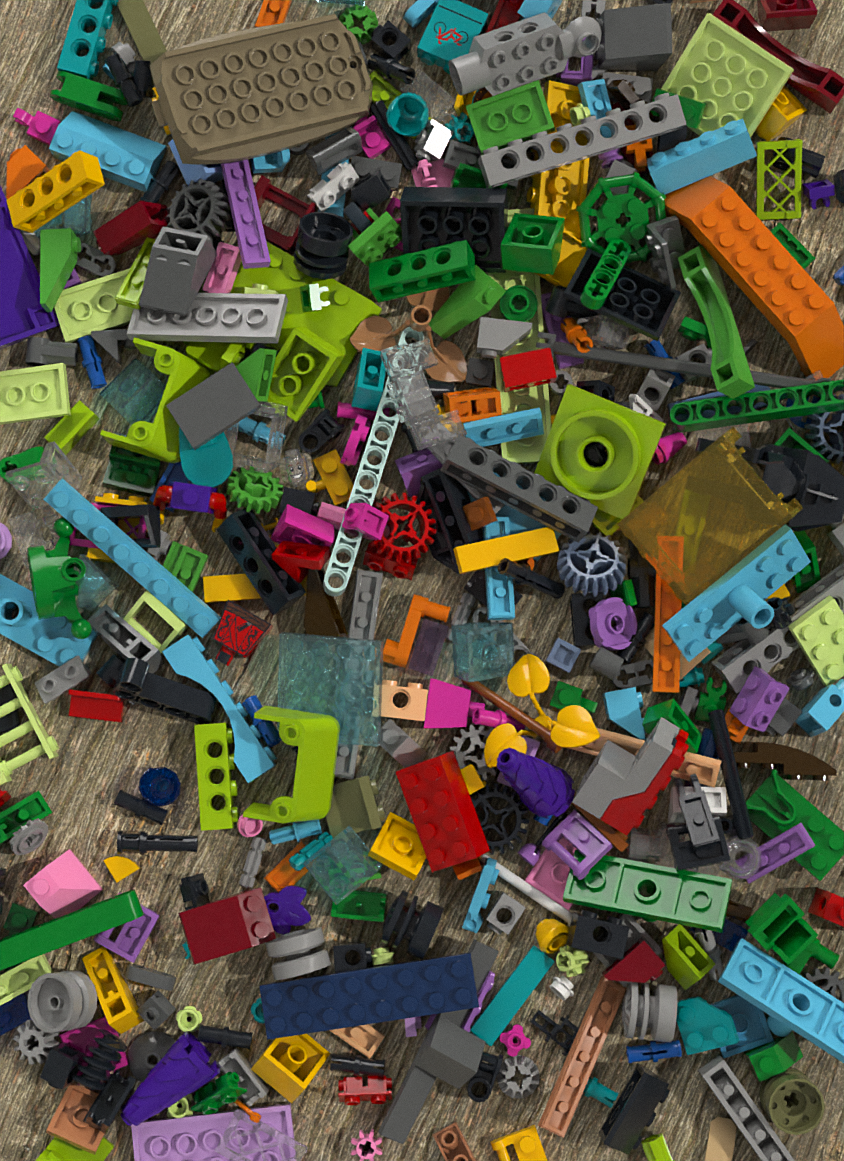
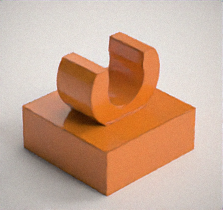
M728 708L724 716L730 740L740 744L749 727L739 721L729 711L730 708Z

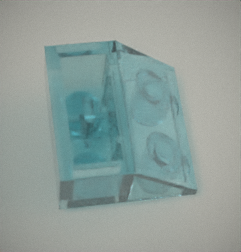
M350 825L303 863L336 905L383 867L380 862L367 856L370 850Z

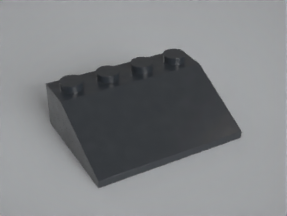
M404 187L400 199L403 255L426 250L431 247L451 244L456 241L467 240L475 256V265L482 271L506 273L502 264L501 243L508 229L507 188Z
M589 248L587 249L563 297L584 306L580 299L582 292L599 263L602 254ZM605 264L607 267L615 269V267ZM624 265L603 306L600 309L591 310L658 341L681 292L675 289L671 290L669 286ZM597 279L599 282L607 284L604 280ZM593 292L592 296L594 297L598 295V293Z

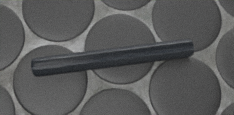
M722 709L713 710L708 713L718 758L721 760L720 766L737 835L741 840L753 837L754 834L724 712Z

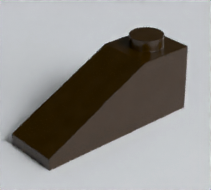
M323 567L321 570L308 569L304 628L306 632L304 636L312 650L323 649L349 638L334 596H330L324 591L323 581L326 573Z

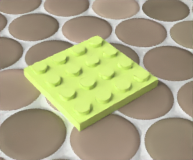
M707 13L661 89L706 103L699 128L695 129L687 126L699 136L704 132L721 128L730 121H737L743 118L751 138L794 69L712 14Z

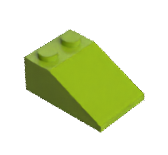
M305 326L294 327L276 356L267 402L294 421H299L333 376L345 354Z

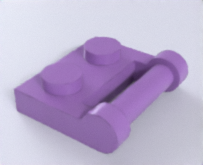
M576 810L568 815L542 842V845L548 851L552 850L573 870V875L579 880L583 879L590 869L613 848L611 842ZM562 837L585 857L581 863L559 843Z
M141 904L144 915L125 923L116 941L109 938L114 928L96 934L93 940L134 963L157 923L160 914Z

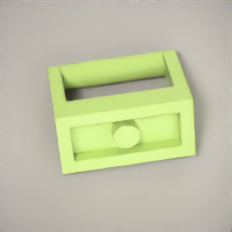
M148 590L123 618L154 645L161 655L163 654L162 651L170 647L188 628L178 616ZM146 604L174 628L162 645L134 619Z

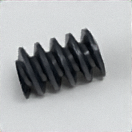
M99 1029L104 1035L103 1038L94 1037L98 1047L89 1046L88 1048L93 1056H83L88 1065H78L77 1067L82 1075L72 1076L77 1083L91 1090H103L105 1088L104 1081L109 1080L111 1077L109 1071H114L116 1068L114 1061H120L122 1058L119 1052H125L127 1049L122 1039L104 1029Z

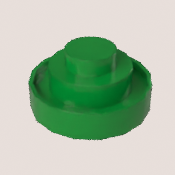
M517 285L506 290L501 297L499 307L505 320L529 322L537 312L538 301L531 289L526 286Z

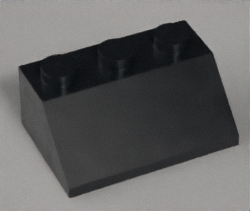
M638 1064L598 1132L603 1143L628 1155L632 1149L636 1150L642 1141L643 1136L640 1134L644 1127H649L655 1119V1108L659 1102L662 1104L666 1100L670 1092L668 1089L669 1083L659 1075Z

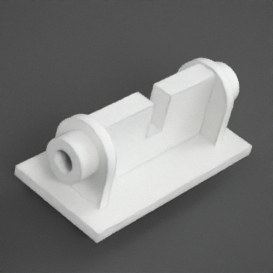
M339 163L327 175L328 179H330L329 182L322 179L309 190L308 198L313 203H316L321 212H324L333 205L335 201L360 180L350 163Z

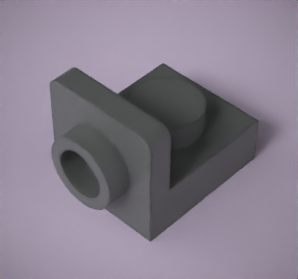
M158 990L137 1012L155 1031L176 1008Z

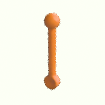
M239 1099L234 1102L250 1116V1120L256 1123L260 1121V1114L253 1112Z

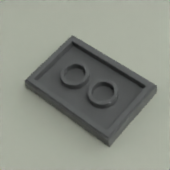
M233 362L166 405L195 450L261 408V405Z

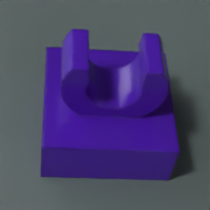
M828 179L802 184L803 194L809 198L808 203L812 209H816V201L819 198H823V205L825 207L830 206V198L828 196L835 195V187Z

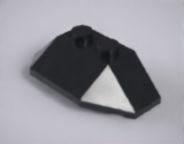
M441 468L421 477V486L416 504L419 505L420 502L424 501L426 503L422 508L424 512L428 509L432 510V513L427 518H433L436 523L429 526L436 529V533L428 535L434 540L433 544L429 545L433 558L452 569L456 574H460L453 549L458 546L483 541V532L481 528L474 531L471 530L463 510V506L471 503L467 490L457 479L440 471Z

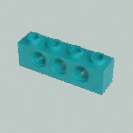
M119 0L76 1L58 62V71L68 72L92 80L93 76H97L99 71L98 57L105 50V33L112 26L113 6H117ZM97 2L103 3L100 8L92 9L93 4ZM89 26L96 27L91 33L85 32V29ZM81 50H89L86 56H78Z

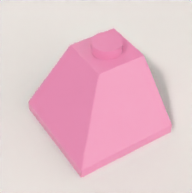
M70 849L44 867L23 885L36 902L55 919L81 909L103 890Z

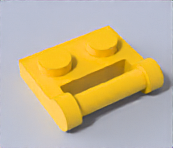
M535 1125L490 1142L493 1151H496L499 1161H511L506 1146L510 1144L514 1145L519 1161H547Z

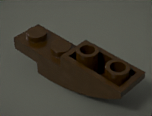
M753 742V752H734L737 768H750V763H760V768L776 769V764H779V774H786V780H802V775H813V780L829 781V776H837V770L826 762L807 752L786 745Z

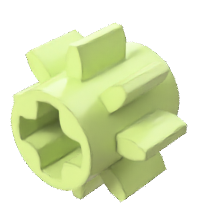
M569 945L560 947V952L556 957L559 971L566 972L567 977L585 973L584 968L589 963L586 950L573 948Z

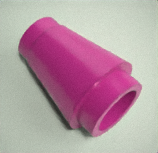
M676 432L660 438L652 461L659 465L660 463L665 464L687 444L684 434Z

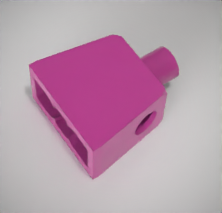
M430 678L424 728H465L467 718L472 717L475 708L485 709V703L471 702V690Z

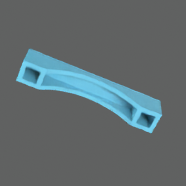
M188 634L162 651L176 674L189 677L202 684L222 704L230 719L234 733V763L247 783H251L276 766L274 760L277 757L270 747H264L259 740L263 736L256 727L250 726L245 717L248 713L241 702L236 704L230 696L234 691L226 680L221 682L216 673L220 670L212 658L207 660L202 653L206 650L198 637L193 639Z

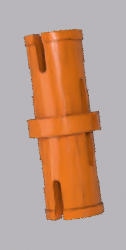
M565 318L563 321L567 325L565 326L561 322L560 328L566 334L567 341L574 344L579 352H589L590 349L587 347V344L592 348L593 342L587 336L585 328L578 325L573 318Z

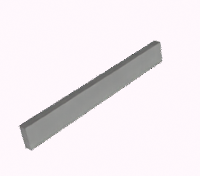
M357 570L348 630L349 638L346 644L336 720L340 725L334 777L354 779L383 573Z

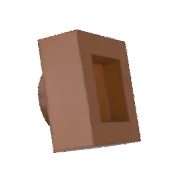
M488 496L463 506L472 531L498 521Z

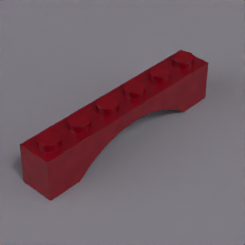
M723 0L712 14L793 68L794 71L786 83L829 114L832 113L844 97L843 77L832 69L812 63L783 46L759 25L747 9L734 0Z

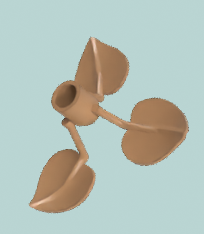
M448 287L406 296L407 302L415 307L411 312L409 320H406L396 331L392 332L391 323L381 316H371L359 324L350 338V343L360 353L363 348L388 353L389 356L396 349V341L393 337L400 334L404 329L410 326L417 332L426 331L429 347L432 350L424 359V368L427 375L432 379L446 382H463L466 379L467 365L460 348L447 340L440 342L436 348L432 339L431 327L429 326L432 318L431 312L438 311L449 298Z

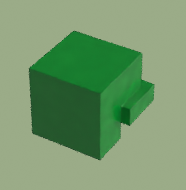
M774 893L745 922L749 927L747 931L767 952L771 950L787 965L818 936L813 928L802 919L805 913L787 894L779 897Z

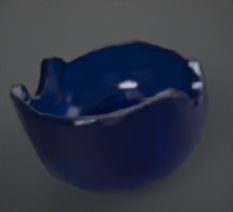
M167 767L149 768L140 777L138 788L142 797L149 804L161 807L170 805L177 800L180 795L181 782L178 775Z

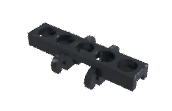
M540 1010L530 1020L533 1025L547 1035L544 1039L546 1042L551 1038L564 1048L563 1056H566L570 1051L580 1027L575 1026L568 1020L569 1015H566L565 1018L562 1016L560 1018L562 1022L558 1025ZM539 1015L545 1019V1023L542 1026L535 1021ZM548 1024L553 1025L550 1032L546 1030ZM566 1025L571 1030H573L574 1033L570 1035L564 1029H562V1027ZM559 1032L566 1034L564 1042H558L556 1036Z

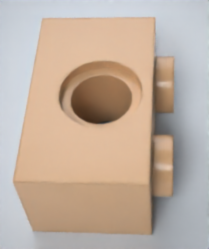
M382 680L381 684H376L372 716L424 722L428 690L423 689V684L408 683L407 687L397 686V681ZM397 693H404L408 697V703L403 708H398L393 704V697Z

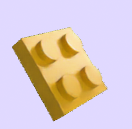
M390 812L367 856L414 881L426 859V854L415 825Z

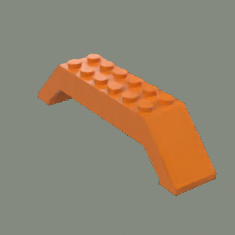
M708 176L665 194L666 217L676 215L679 219V224L690 231L789 343L801 367L800 370L808 379L830 378L844 366V325L834 302L729 185Z

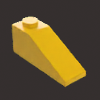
M102 946L83 957L82 960L91 981L95 985L97 996L108 1024L118 1033L122 1034L142 1023L144 1020L137 1012L139 1008L109 950Z

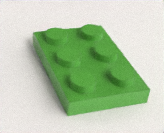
M539 80L466 105L481 155H484L483 150L497 146L498 150L507 148V143L522 139L524 142L532 139V135L536 133L555 131Z

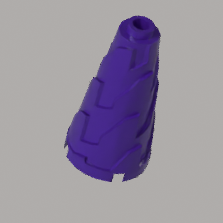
M512 748L504 749L499 753L497 767L502 772L504 779L520 795L521 801L532 813L541 818L550 819L547 816L554 815L557 817L569 808L575 795V790L572 789L574 781L564 769Z
M186 1031L148 1073L147 1078L121 1107L122 1113H120V1116L127 1125H140L148 1118L160 1113L165 1108L171 1107L186 1095L199 1089L220 1073L216 1060L209 1064V1057L212 1054L201 1041L197 1042V1037L191 1033L188 1035V1031Z

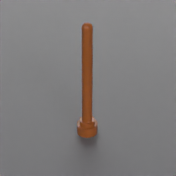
M462 675L461 682L541 736L547 744V748L555 753H558L563 748L553 742L550 736L551 730L470 675Z

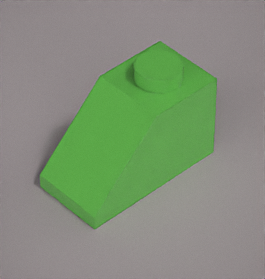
M259 348L236 366L257 401H268L277 350Z

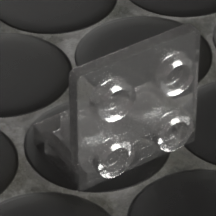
M55 441L45 445L40 462L7 471L5 474V478L32 510L50 506L43 499L62 478L77 492L82 480L81 474Z

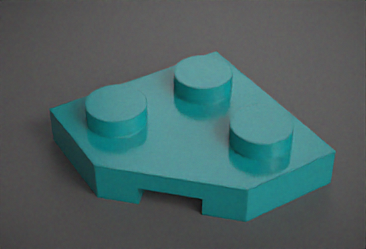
M700 996L677 1001L676 1021L687 1055L739 1042L731 1014L722 1009H717Z

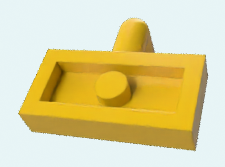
M336 449L313 459L322 479L316 482L308 481L306 488L308 492L312 493L327 489L334 505L339 506L349 501L353 483L344 464L340 463L341 458Z

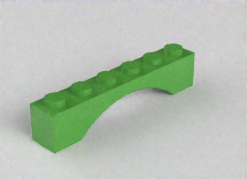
M697 246L680 256L678 261L683 278L698 303L709 332L712 347L710 369L716 389L734 399L755 388L718 264L704 248Z

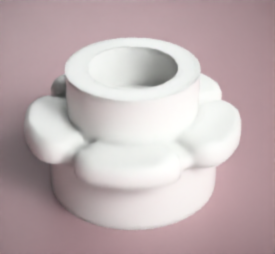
M566 977L553 978V982L549 987L559 998L566 1000L569 996L574 995V992L571 990L574 985Z

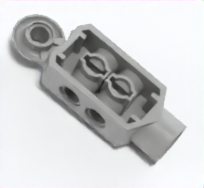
M544 12L473 37L469 54L449 60L450 75L455 89L461 96L484 87L492 96L564 71L570 57L580 58L592 55L598 50L602 31L599 23L594 18L588 16L578 17L562 30Z

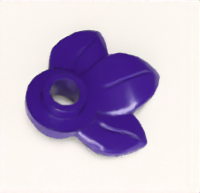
M292 885L285 886L279 893L271 892L264 896L273 929L277 933L287 934L290 932L291 925L302 926L311 920L309 912L300 904L307 894L305 888ZM276 903L279 907L276 910H272L269 908V905Z

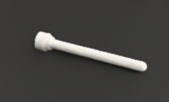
M486 854L479 856V862L484 866L486 858L489 856ZM496 862L495 869L499 870L498 876L568 923L567 926L570 927L573 913Z

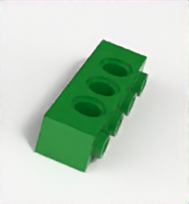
M467 240L456 241L451 244L431 247L426 250L406 253L401 256L369 263V289L378 303L476 280L475 256Z

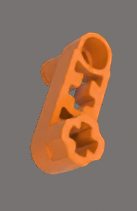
M414 594L400 642L387 639L381 661L406 668L420 619L427 616L446 623L451 607L431 602L427 597Z

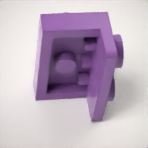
M755 666L729 711L745 726L764 732L789 691V687L774 680L763 669Z

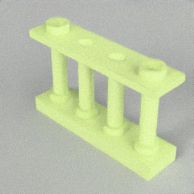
M8 663L2 665L5 675L0 677V689L11 683L17 698L0 706V718L23 707L29 721L1 735L0 747L35 730L41 744L9 761H2L0 757V786L12 781L10 775L13 770L45 753H47L49 759L59 756L56 752L59 746L52 735L48 736L20 682L23 680L20 670L17 666L13 667L12 664Z

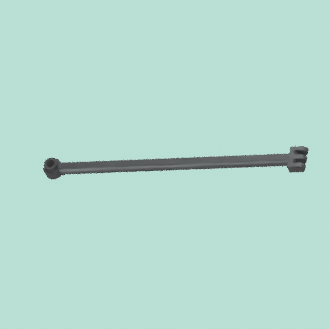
M538 332L537 337L548 340L547 344L537 342L536 348H550L552 357L553 354L713 378L710 369L711 364L598 347L591 348L587 346L590 349L589 352L581 353L574 344L555 341L556 334ZM750 370L754 384L775 388L832 381L829 378L810 380Z

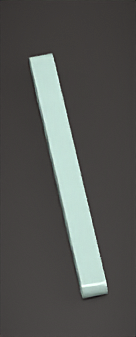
M407 327L401 334L346 510L350 503H367L371 506L373 504L424 342L422 331L417 332L411 327ZM412 337L417 340L418 344L411 346L406 343L405 339ZM406 361L411 367L409 369H402L398 366V362ZM398 384L403 388V391L395 393L390 389V386ZM391 408L395 411L396 415L387 417L383 414L382 410ZM377 432H384L388 435V439L386 441H379L375 434ZM372 455L377 456L381 463L379 465H371L367 458ZM364 479L369 480L373 483V488L369 490L363 489L359 482ZM344 517L323 581L324 591L330 596H339L344 593L363 536L362 533L357 531L358 536L356 538H347L344 534L345 528L342 527ZM345 552L350 556V561L345 564L340 563L336 559V555ZM331 577H338L343 585L340 588H333L329 585L328 580Z

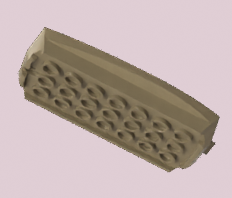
M335 14L305 21L240 30L205 38L175 50L167 51L150 65L158 94V100L152 101L151 105L158 126H169L182 164H221L261 157L340 132L349 126H354L363 117H371L370 107L372 106L373 84L360 45L354 34L346 29Z

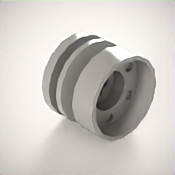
M629 982L622 1004V1022L625 1038H633L635 1028L637 1027V1037L643 1040L647 1028H651L653 1041L671 1043L677 1017L676 986L657 984L654 994L650 995L648 983H642L640 994H638V983Z

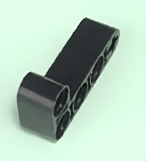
M128 658L121 666L113 691L116 696L196 724L211 723L217 698L213 694L149 673L150 665L138 658Z

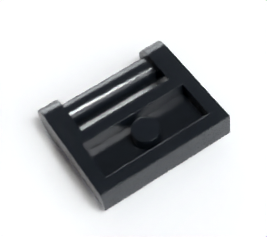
M718 814L712 815L720 843L693 850L690 840L679 841L678 835L688 834L685 823L665 825L677 872L730 861Z

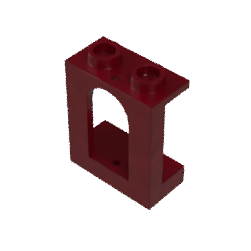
M261 175L254 187L259 210L267 198L295 213L300 219L306 214L317 211L315 203L312 202L309 205L273 186L271 180ZM262 224L266 241L293 254L296 242L298 241L299 226L293 236H285Z

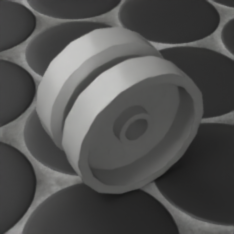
M322 927L290 932L265 943L269 957L278 958L286 956V958L275 962L271 967L275 980L296 977L331 965L327 950L318 949L310 951V949L322 945L325 941Z
M75 970L53 972L39 976L32 984L28 994L30 1018L36 1027L47 1033L70 1031L86 1026L93 1019L97 1009L98 996L95 985L89 976Z

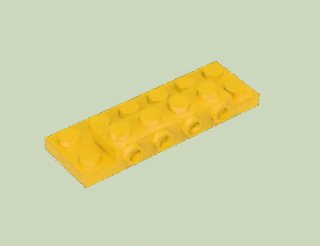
M551 80L545 82L544 97L555 126V131L547 134L557 132V127L571 123L570 108L576 107L578 103L582 104L577 86ZM580 133L576 134V142L581 146H585L587 144L586 136ZM558 141L551 142L552 151L562 153L563 147ZM531 149V152L535 153L534 161H537L538 153L536 150ZM589 158L529 176L533 178L532 187L527 192V201L531 202L530 208L534 209V215L564 218V230L581 240L576 208L586 198Z

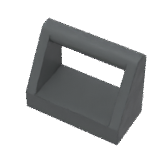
M349 126L305 152L319 176L339 163L362 152V139L359 133Z

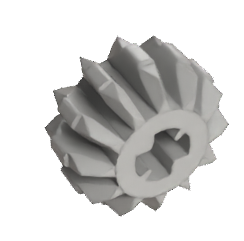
M32 1019L27 1020L25 1025L19 1026L17 1028L19 1035L13 1038L14 1041L19 1043L14 1051L21 1050L20 1060L28 1058V1062L31 1065L36 1064L37 1061L40 1064L45 1063L50 1050L60 1044L54 1040V1037L58 1036L59 1032H44L36 1027Z

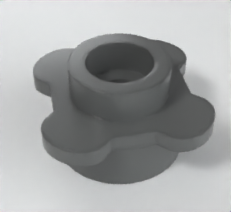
M799 668L790 674L791 677L786 682L791 684L796 691H801L813 684L814 679L812 677L815 673L814 671H809L808 668Z

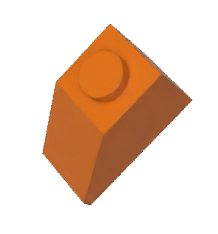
M26 145L16 149L10 155V160L7 162L6 198L9 199L18 190L25 188L34 182L36 178L50 171Z

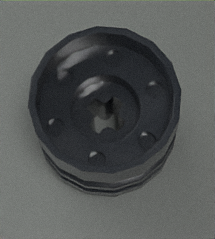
M312 212L304 215L300 219L298 241L296 242L293 263L296 268L303 274L318 279H334L342 276L347 267L348 250L350 249L348 245L352 241L353 227L343 217L333 213Z
M402 890L401 894L392 903L383 923L381 942L387 944L391 933L397 935L393 947L397 948L404 938L408 940L406 953L423 959L444 908L427 901L420 911L416 909L418 896L414 895L409 906L404 904L409 892Z

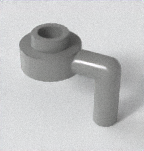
M119 41L111 47L113 54H120L126 69L133 75L135 69L133 57L136 54L128 43L123 45Z

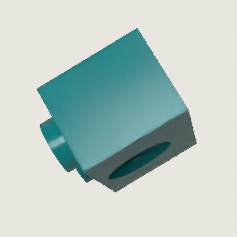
M367 348L362 349L356 370L352 407L377 411L383 393L388 353Z

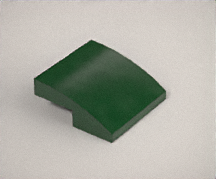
M115 433L117 435L127 437V435ZM112 445L109 452V463L102 482L103 487L151 497L157 487L163 461Z

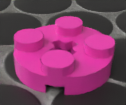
M358 414L340 463L350 466V464L356 466L363 445L358 443L359 441L365 442L372 423L367 420V417Z

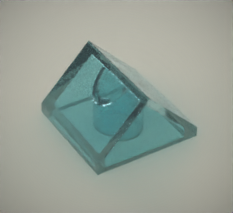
M80 554L79 559L85 564L86 572L83 582L79 584L78 607L86 611H93L119 585L93 559L85 554Z

